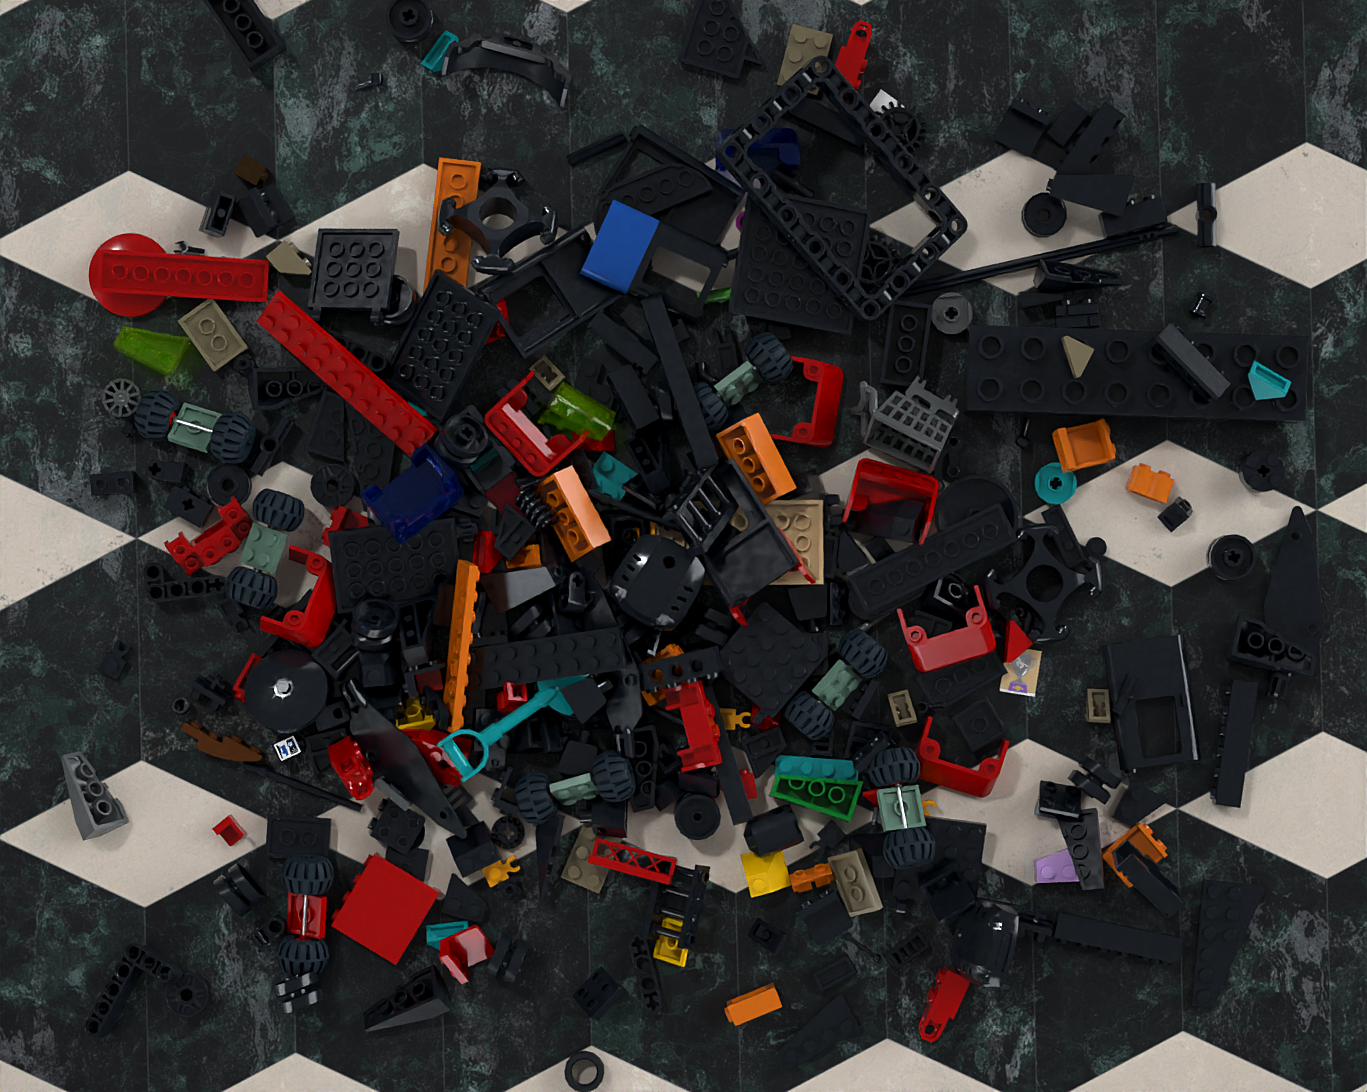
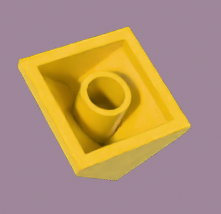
M664 916L662 927L681 932L683 920ZM660 935L659 940H656L653 957L685 967L688 949L677 948L679 940Z

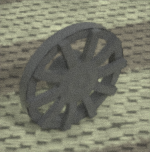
M119 378L110 381L106 385L102 394V403L111 415L125 418L136 413L142 394L139 387L133 381ZM121 382L120 390H118L115 383ZM124 382L130 384L126 390H124ZM112 386L116 392H110L108 389ZM134 387L137 392L130 394L129 391ZM106 394L112 395L113 398L106 400ZM138 396V402L132 401L131 397ZM115 402L111 408L108 407L107 403ZM129 403L136 405L132 411L128 406ZM117 405L119 406V414L113 412ZM125 406L129 413L122 414V408Z

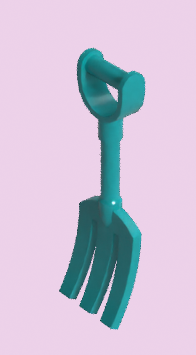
M590 674L536 682L538 692L534 697L496 724L492 723L479 733L470 729L458 730L436 745L438 748L442 746L463 778L460 780L463 783L486 765L489 757L488 747L501 739L504 733L540 708H545L549 705L561 714L568 716L573 714V710L560 690L585 679ZM458 735H470L480 742L483 749V758L476 769L472 768L452 738Z

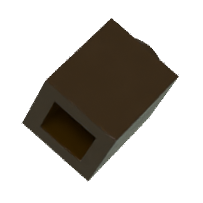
M245 155L234 172L236 176L257 188L261 184L264 185L269 177L268 169Z

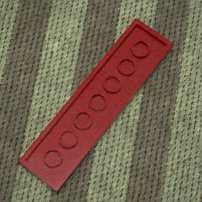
M99 249L97 291L267 302L269 260Z

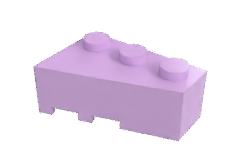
M1067 848L1034 860L1035 882L1079 881Z

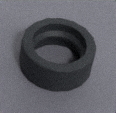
M579 1051L573 1054L566 1063L564 1070L565 1080L575 1091L591 1092L603 1080L604 1064L595 1053ZM582 1059L590 1060L597 1069L595 1079L588 1084L578 1083L572 1076L574 1064Z

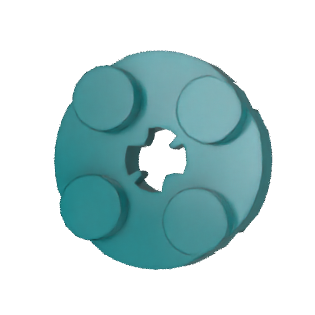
M1058 462L1049 463L1041 467L1034 480V488L1038 497L1044 502L1054 505L1062 504L1069 500L1077 487L1074 473L1072 471L1063 473L1061 464ZM1055 477L1059 479L1058 482L1061 481V486H1057L1056 490L1052 489L1053 486H1050V481H1053Z

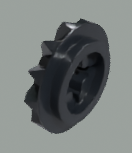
M503 816L496 820L491 830L493 842L500 848L507 850L518 847L525 836V829L521 821L513 816ZM507 824L511 831L517 832L510 835L509 842H507L506 835L499 834V832L506 830Z

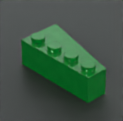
M777 774L774 777L769 796L848 823L851 821L863 781Z

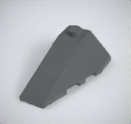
M79 751L61 756L75 822L83 841L100 837L127 824L129 820L122 803L107 790L109 788L105 782L102 783L95 775L96 770Z

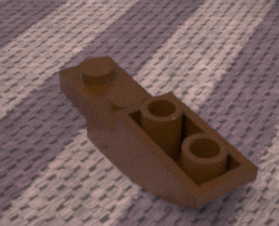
M193 720L191 723L185 722L181 728L182 731L199 740L195 748L215 757L234 761H258L264 758L260 748L252 744L250 747L243 744V739L235 734H232V736L227 735L221 741L220 735L213 731L205 732L202 730L203 726Z

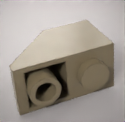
M284 240L266 256L281 274L312 276L311 269L313 265L306 257L303 260L297 254L300 250L293 242L288 244Z

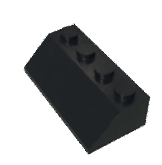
M1169 323L1149 343L1208 403L1216 401L1230 385L1227 381L1229 377L1222 370L1217 371L1215 369L1212 359L1206 354L1203 356L1198 351V345L1191 339L1188 341L1182 335L1184 331L1177 324L1172 325Z

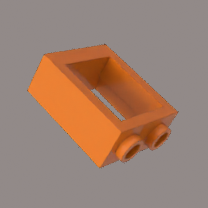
M770 983L727 1001L725 1013L729 1023L733 1021L735 1026L779 1009L782 1007L774 983Z

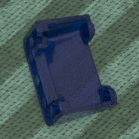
M772 128L760 140L755 141L747 148L748 151L777 150L778 160L784 162L791 171L799 170V140L796 131L791 128ZM723 129L715 135V171L726 172V168L716 157V149L736 129ZM727 147L726 155L731 158L733 151L730 147Z
M427 443L414 450L411 458L413 465L384 488L380 489L377 485L367 486L359 494L364 503L398 543H404L455 504L463 495L462 486L454 471Z

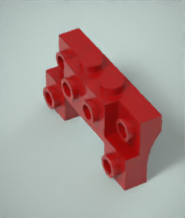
M232 496L231 502L221 507L219 505L217 507L223 519L191 540V543L182 531L178 533L179 537L169 543L168 540L164 542L166 549L175 561L181 565L188 576L204 565L208 567L211 564H217L225 554L236 551L239 545L242 544L241 540L249 535L254 521L235 496Z
M702 680L661 690V693L665 694L668 705L665 706L666 711L680 707L690 748L677 751L678 756L681 755L684 766L681 768L682 772L722 763L718 746L720 729L717 724L715 725L713 717L715 716V709L709 700H706Z

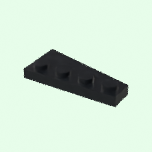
M1097 808L1081 810L1079 818L1055 813L1083 892L1105 890Z

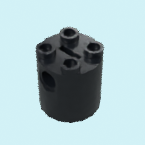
M785 804L753 816L754 820L746 823L743 834L749 850L760 856L761 859L805 841L790 804Z

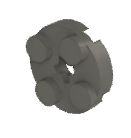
M949 292L942 294L933 303L931 322L936 330L944 334H958L966 329L972 320L971 304L958 293ZM949 308H953V311L957 312V315L952 320L949 319V316L945 315Z

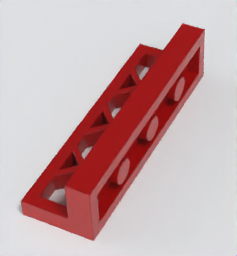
M596 837L592 854L589 855L587 863L669 885L672 883L678 859ZM600 843L608 845L612 853L606 857L597 855ZM623 849L628 850L632 859L622 862L616 853ZM646 855L652 864L646 868L641 867L637 861L638 857ZM634 860V862H635L636 865L629 864V863ZM663 860L672 862L669 874L660 872L656 864ZM654 866L655 869H656V871H655V870H651V869H649V868H651V867Z

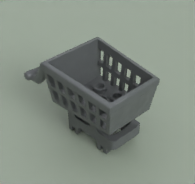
M917 376L906 390L905 396L895 391L878 409L877 390L868 385L866 381H861L859 384L861 398L858 405L850 409V413L861 417L862 443L932 473L949 432L959 416L960 411L955 408L958 399L950 402L951 395H948L944 400L938 398L924 389L926 380H923L921 384L918 383L920 377ZM919 399L927 403L930 408L920 403ZM868 400H869V411H870V413H871V415H872L870 421H869V416H868V414H867L866 412H864V411H865V408H866V405H867V403H868ZM883 424H886V425H888L889 427H888V429H887V428L883 427L882 425H883ZM894 428V429L898 430L899 432H898V433H895V432L892 431V429ZM879 430L884 434L877 441L872 436ZM904 433L908 436V438H905L901 435ZM888 435L894 438L890 445L882 443ZM913 438V439L917 440L918 442L915 443V442L911 441V439ZM898 440L904 443L900 450L893 448ZM921 444L927 445V448L921 446ZM908 445L914 448L910 455L904 453ZM931 448L937 450V452L931 451ZM918 450L924 453L921 460L914 457ZM927 456L934 458L932 464L925 462Z

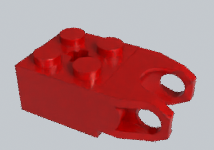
M861 20L853 26L846 47L841 46L835 64L836 68L856 91H858L861 80L857 79L858 75L863 76L868 62L864 57L872 36L871 24ZM864 31L866 37L861 38L857 36L856 32ZM846 94L843 95V98L849 99Z
M400 729L405 735L412 737L411 740L418 747L437 782L459 787L462 775L442 746L438 748L436 745L450 734L433 729L431 731L424 729ZM459 736L452 738L468 760L472 740Z
M347 736L327 747L330 762L350 795L360 801L370 796L375 789L372 779L374 772L367 757H364L361 753L362 749L357 740L353 741L350 736Z
M945 965L943 970L939 969L935 976L936 985L934 989L930 988L926 996L927 1005L918 1025L921 1038L931 1043L940 1037L948 1019H954L970 984V981L964 979L955 970ZM928 1025L934 1026V1031L930 1034L924 1033Z

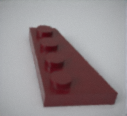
M515 471L484 493V495L502 515L504 506L508 503L525 517V513H522L520 507L515 505L517 496L524 490L517 488L514 479L518 477ZM536 534L529 539L528 545L538 543Z

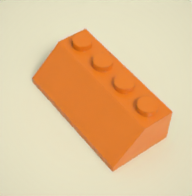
M759 413L747 417L716 434L728 460L734 459L763 505L797 488Z
M573 466L552 474L535 486L534 492H540L537 498H545L542 505L550 504L547 512L553 509L555 513L552 518L555 516L560 517L553 528L571 562L612 540Z

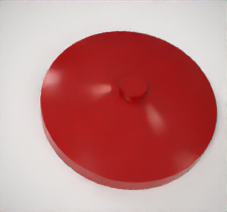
M125 233L108 239L97 249L89 266V284L93 295L104 308L119 316L140 317L153 312L164 303L168 296L97 291L99 249L166 253L163 247L156 241L141 234Z

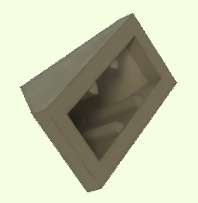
M1065 336L1061 340L1073 377L1076 379L1082 375L1094 349L1069 336Z
M545 355L529 368L550 393L566 380V377Z
M1087 688L1085 721L1110 723L1108 690Z
M908 689L887 694L896 727L917 722Z

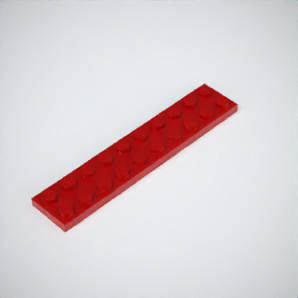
M278 291L273 296L256 322L414 460L438 429L286 295Z

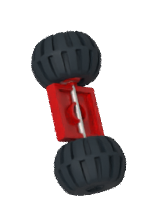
M296 854L286 859L281 870L282 883L289 891L286 931L295 934L285 936L281 940L277 949V960L280 968L286 973L305 975L313 971L318 974L324 970L329 959V949L326 941L323 939L325 938L327 897L319 894L327 892L332 885L334 871L330 860L324 856Z

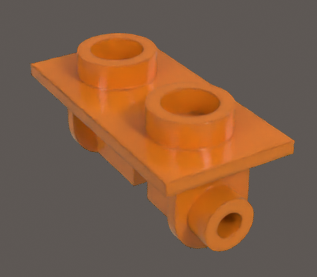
M829 863L817 864L813 868L797 870L789 875L794 893L813 889L811 885L813 881H815L816 887L831 884V881H834Z

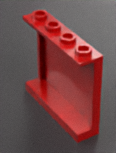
M376 852L373 856L369 854L363 864L366 866L362 874L358 873L352 882L355 884L352 892L348 890L342 899L344 905L341 910L337 908L332 915L331 920L334 922L331 926L396 965L441 890L429 886L379 856V853Z

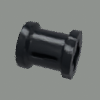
M1197 292L1195 302L1192 308L1188 309V312L1196 317L1205 319V312L1214 299L1204 293Z

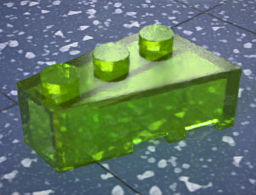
M123 326L113 345L115 350L171 379L188 350L191 341L189 337L185 336L180 337Z
M562 381L543 407L537 423L543 425L544 422L552 424L561 430L563 428L576 431L578 435L587 429L589 433L586 437L602 441L611 429L616 413Z

